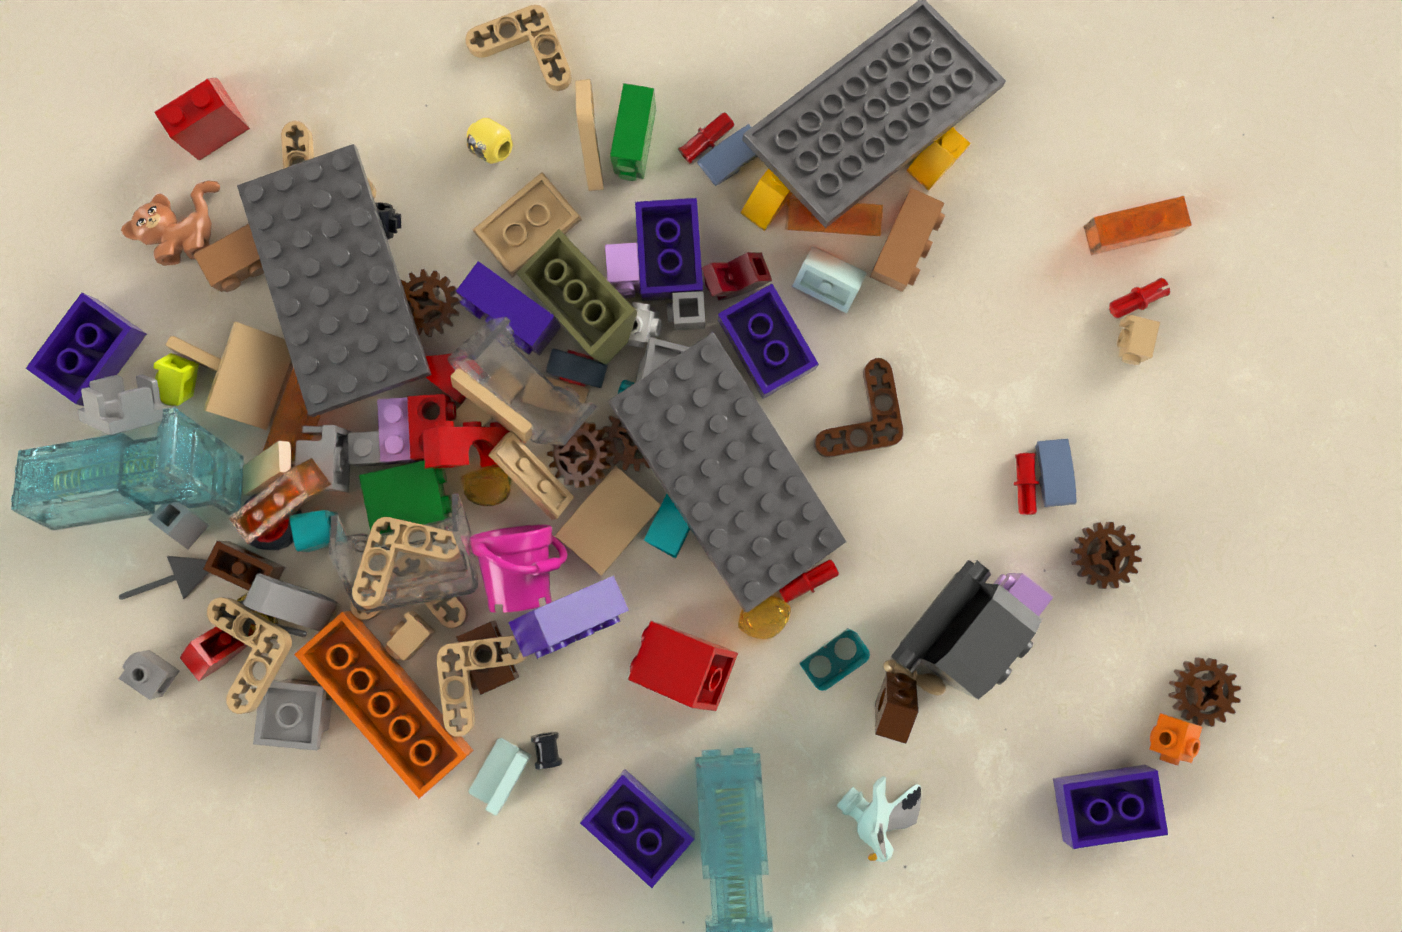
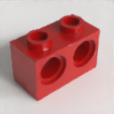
M446 394L407 396L410 459L424 461L423 430L434 428L435 422L456 420V404L451 402V398ZM432 405H438L440 407L439 416L434 420H428L426 416L427 409Z

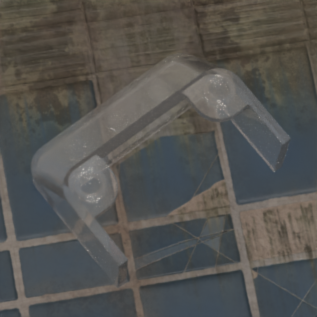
M507 317L492 319L448 357V362L455 370L457 368L463 370L532 424V436L529 440L536 444L565 445L597 408L594 403H580L578 401L580 396L569 386L564 388L554 386L512 345L515 342L512 336L514 331L508 325L511 321Z
M458 493L452 494V517L442 520L438 528L453 533L461 557L453 562H443L398 551L384 599L378 607L373 609L361 607L352 596V589L369 535L359 533L347 536L339 516H331L329 556L356 609L363 612H376L469 595L477 590L478 572L475 555L472 553L469 542L471 530ZM433 538V545L440 546L445 554L450 549L455 550L456 548L451 539L448 540L447 544L437 543ZM426 539L409 542L411 547L418 548L425 543ZM386 546L380 547L388 552L390 551V548H387ZM376 555L371 558L369 563L370 569L373 571L382 570L386 565V558L383 555ZM366 574L365 578L371 581L368 590H362L361 595L365 597V601L369 597L376 595V592L371 587L373 580L381 581V578H374Z

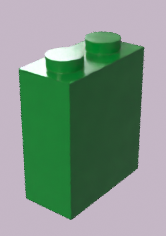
M623 83L610 153L614 174H618V177L623 180L635 181L636 178L644 179L656 114L654 88Z
M425 461L359 475L370 531L374 522L383 517H391L426 526L451 521L450 513H453V504L450 495H445L443 483H447L445 468L425 469ZM389 525L386 530L380 531L382 536L394 533Z

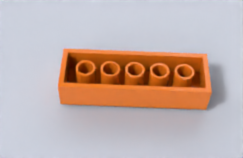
M351 610L341 612L294 654L418 799L474 751L462 736L454 737L446 731L443 714L398 662L385 650V647L365 624L353 615Z

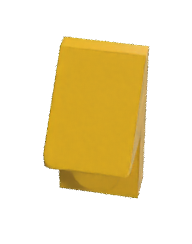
M952 127L923 150L909 166L907 172L927 190H930L971 143Z

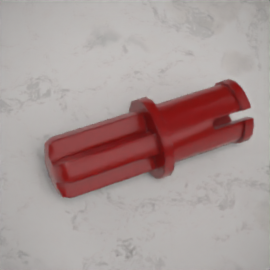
M721 113L703 129L701 127L698 128V133L682 147H679L678 150L684 159L691 164L694 159L709 147L713 149L715 147L714 143L729 132L735 124L727 113Z
M1159 278L1144 287H1134L1131 293L1110 302L1109 311L1114 318H1120L1137 309L1144 310L1148 307V304L1170 295V287L1162 289V287L1169 284L1164 278Z
M1035 453L1015 454L1017 481L1014 482V486L1018 487V510L1021 515H1034L1037 512L1036 485H1039L1035 475Z
M827 560L802 573L782 587L779 592L785 603L788 604L809 591L814 593V588L839 575L838 569L832 560Z

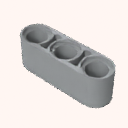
M257 574L243 604L257 612L321 631L328 625L338 602L320 593L263 574Z

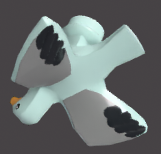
M883 776L873 785V800L871 803L863 798L862 792H858L852 787L837 804V807L843 811L842 814L850 815L857 821L859 837L874 850L868 856L870 861L885 862L891 859L894 849L886 837L887 831L905 829L917 823L922 797L920 785L912 786L893 803H888L885 796L886 777Z

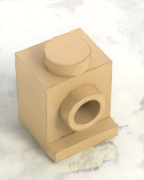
M1128 315L1121 319L1119 326L1125 327V329H1122L1118 336L1117 347H1120L1118 357H1122V362L1132 365H1140L1141 362L1151 359L1160 322L1134 315Z
M415 611L407 612L403 616L407 622L400 621L389 632L392 638L386 643L385 650L396 660L400 658L403 661L411 659L436 633Z

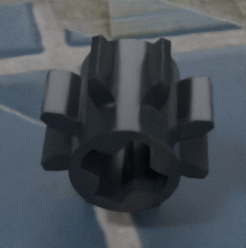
M375 203L387 240L394 237V233H397V229L401 228V214L395 213V209L389 203Z

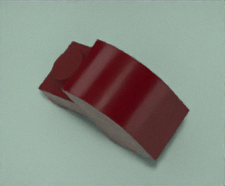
M747 252L729 262L709 263L702 267L705 285L711 292L712 297L717 296L718 301L742 295L772 281L762 252Z

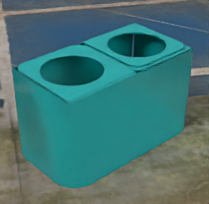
M667 493L644 541L676 559L690 528Z
M321 510L290 515L293 541L297 552H312L343 543L337 512Z
M847 628L801 660L800 666L818 690L824 691L869 660L870 652L859 635ZM842 638H849L856 645V653L849 660L840 659L835 653V644ZM816 656H824L831 663V671L825 677H815L810 671V662Z

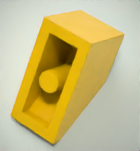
M768 168L757 183L740 214L765 231L793 193Z

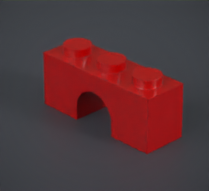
M440 421L434 423V428L423 430L425 469L456 468L469 465V449L471 445L479 453L481 468L500 467L489 456V453L505 434L510 432L498 422L490 423V427H482L481 421L464 422L463 427H454V421Z

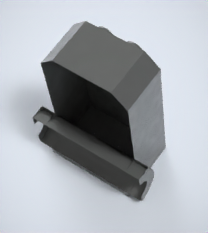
M968 560L944 587V591L940 592V596L936 597V601L932 602V606L928 607V611L924 612V616L920 617V621L916 622V626L912 627V631L908 632V636H905L900 642L899 647L891 657L911 673L922 662L947 684L979 700L995 684L1001 685L1012 672V669L1009 667L1017 657L1023 658L1033 646L1031 639L1036 634L1042 619L1001 585L985 583L991 576L990 570L978 560H975V563Z

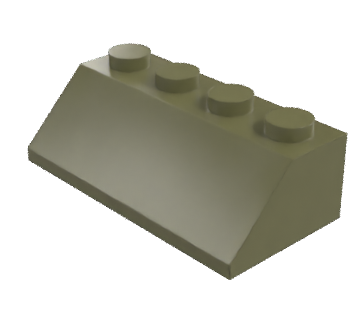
M558 229L516 274L591 357L607 365L628 343L637 311L575 244Z

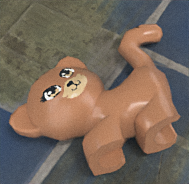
M209 180L196 184L190 194L195 206V212L178 223L174 212L170 209L168 198L161 193L157 194L150 203L142 205L134 212L132 220L126 222L122 226L121 231L126 238L131 240H139L146 245L160 244L156 246L153 253L157 263L163 266L179 264L183 250L190 259H195L193 254L209 246L212 223L208 215V205L203 195L207 192H219L220 184L217 181Z

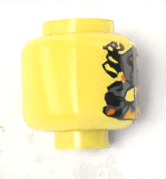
M482 118L471 124L467 130V147L472 154L482 160L493 164L505 160L511 153L513 142L510 131L492 119Z

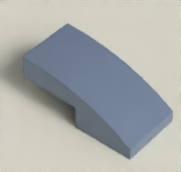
M749 124L729 136L698 160V165L715 186L737 174L742 166L758 157L742 140L743 134L751 128Z
M1069 440L1037 441L1035 448L1041 472L1039 483L1044 507L1075 505L1077 502L1076 485Z

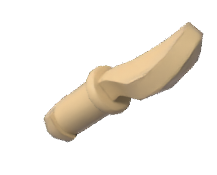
M887 660L883 664L885 672L894 674L904 673L916 680L917 685L930 694L939 696L946 691L944 682L936 675L930 673L918 675L917 670L911 673L902 665L896 663L895 660Z

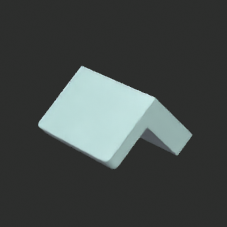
M812 247L792 287L847 313L867 273L821 249Z
M503 738L497 739L470 787L469 794L487 803L488 805L485 810L497 816L529 761L531 754Z

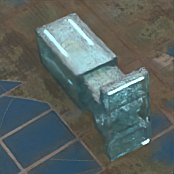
M177 408L163 409L162 423L158 426L157 436L133 440L124 433L19 450L15 467L11 510L52 531L153 515L155 505L179 502L189 509L213 505L228 515L239 514L241 510L244 456Z
M753 747L734 748L733 755H721V749L703 750L702 757H695L702 875L703 879H710L712 915L706 916V932H773L772 915L770 911L764 912L762 875H769L760 753H753Z

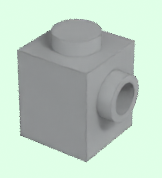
M704 292L672 293L673 303L667 304L668 322H674L675 330L705 329Z
M379 431L348 433V441L344 442V456L346 459H349L350 465L358 467L389 465L380 462Z
M170 495L148 519L186 549H189L209 526Z
M147 650L133 653L123 664L124 672L119 679L151 700L164 695L180 670L152 651Z

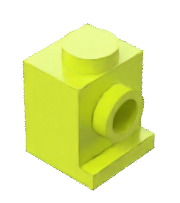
M172 353L154 362L153 368L159 370L155 379L158 382L162 403L179 406L194 396L199 363Z

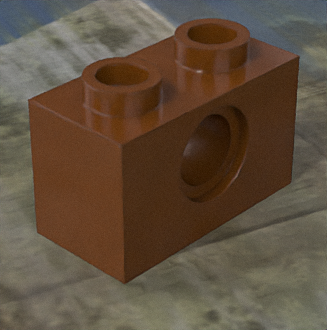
M216 541L203 570L248 591L257 574H263L279 580L285 569L284 566L231 541Z
M494 620L456 636L458 642L501 637L502 635ZM496 642L499 650L498 661H503L501 655L509 653L507 648H500L501 642ZM484 644L479 645L475 650L477 660L481 650H487L492 655L491 648ZM515 665L470 670L471 687L473 690L478 689L480 695L519 678Z
M886 671L875 701V735L906 744L919 712L917 681L904 673L894 674Z

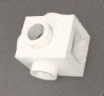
M632 302L637 315L626 345L644 347L645 342L647 343L650 337L656 338L660 335L662 322L658 318L659 312L650 310V304Z

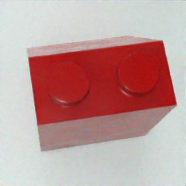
M217 77L204 80L154 112L169 137L197 160L203 159L250 129Z
M650 621L649 626L642 633V644L639 652L631 662V673L628 680L690 708L717 711L738 653L665 624Z

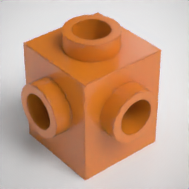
M1160 713L1157 725L1153 727L1150 734L1151 745L1149 750L1161 753L1160 760L1177 766L1180 760L1192 763L1193 758L1197 756L1200 750L1199 738L1203 727Z

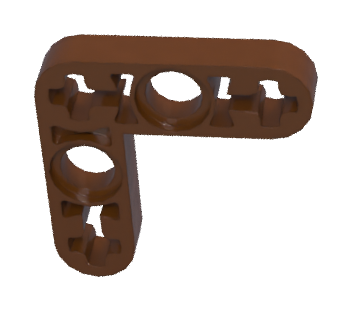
M882 358L872 359L863 370L871 421L821 431L814 440V447L819 455L823 457L841 456L891 447L901 441L903 437V424L893 371L887 360ZM874 365H878L879 369L885 370L886 373L881 376L882 386L888 384L889 389L881 388L874 392L872 391V387L878 385L876 376H870L869 373L874 369ZM885 394L889 396L892 401L889 410H878L875 406L877 395ZM886 424H889L891 429H896L897 434L892 436V441H888L887 436L875 438L878 444H872L873 433L870 429L871 426H875L874 433L883 431ZM860 429L866 433L867 442L864 446L859 447L851 443L850 435L853 430ZM839 432H845L844 442L848 449L842 450L843 443L834 445L831 452H828L826 447H821L820 442L825 440V435H829L831 440L841 438Z

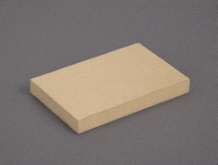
M541 172L477 225L473 232L513 278L558 229L566 234L582 219L543 172Z
M234 322L204 410L267 430L291 361L285 339L239 322Z
M615 465L555 536L602 576L658 512L661 504Z

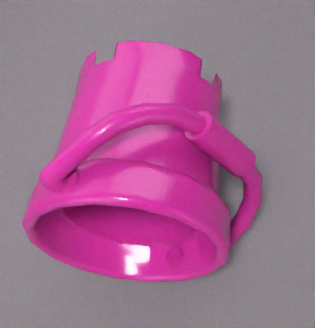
M538 524L508 527L481 532L469 537L472 553L478 557L490 612L496 613L495 604H502L503 613L538 608L540 607L539 599L543 597L546 604L552 602L550 572L559 569L565 563L568 554L565 546L552 535V527L550 525ZM550 544L558 550L560 554L558 558H549L548 546Z

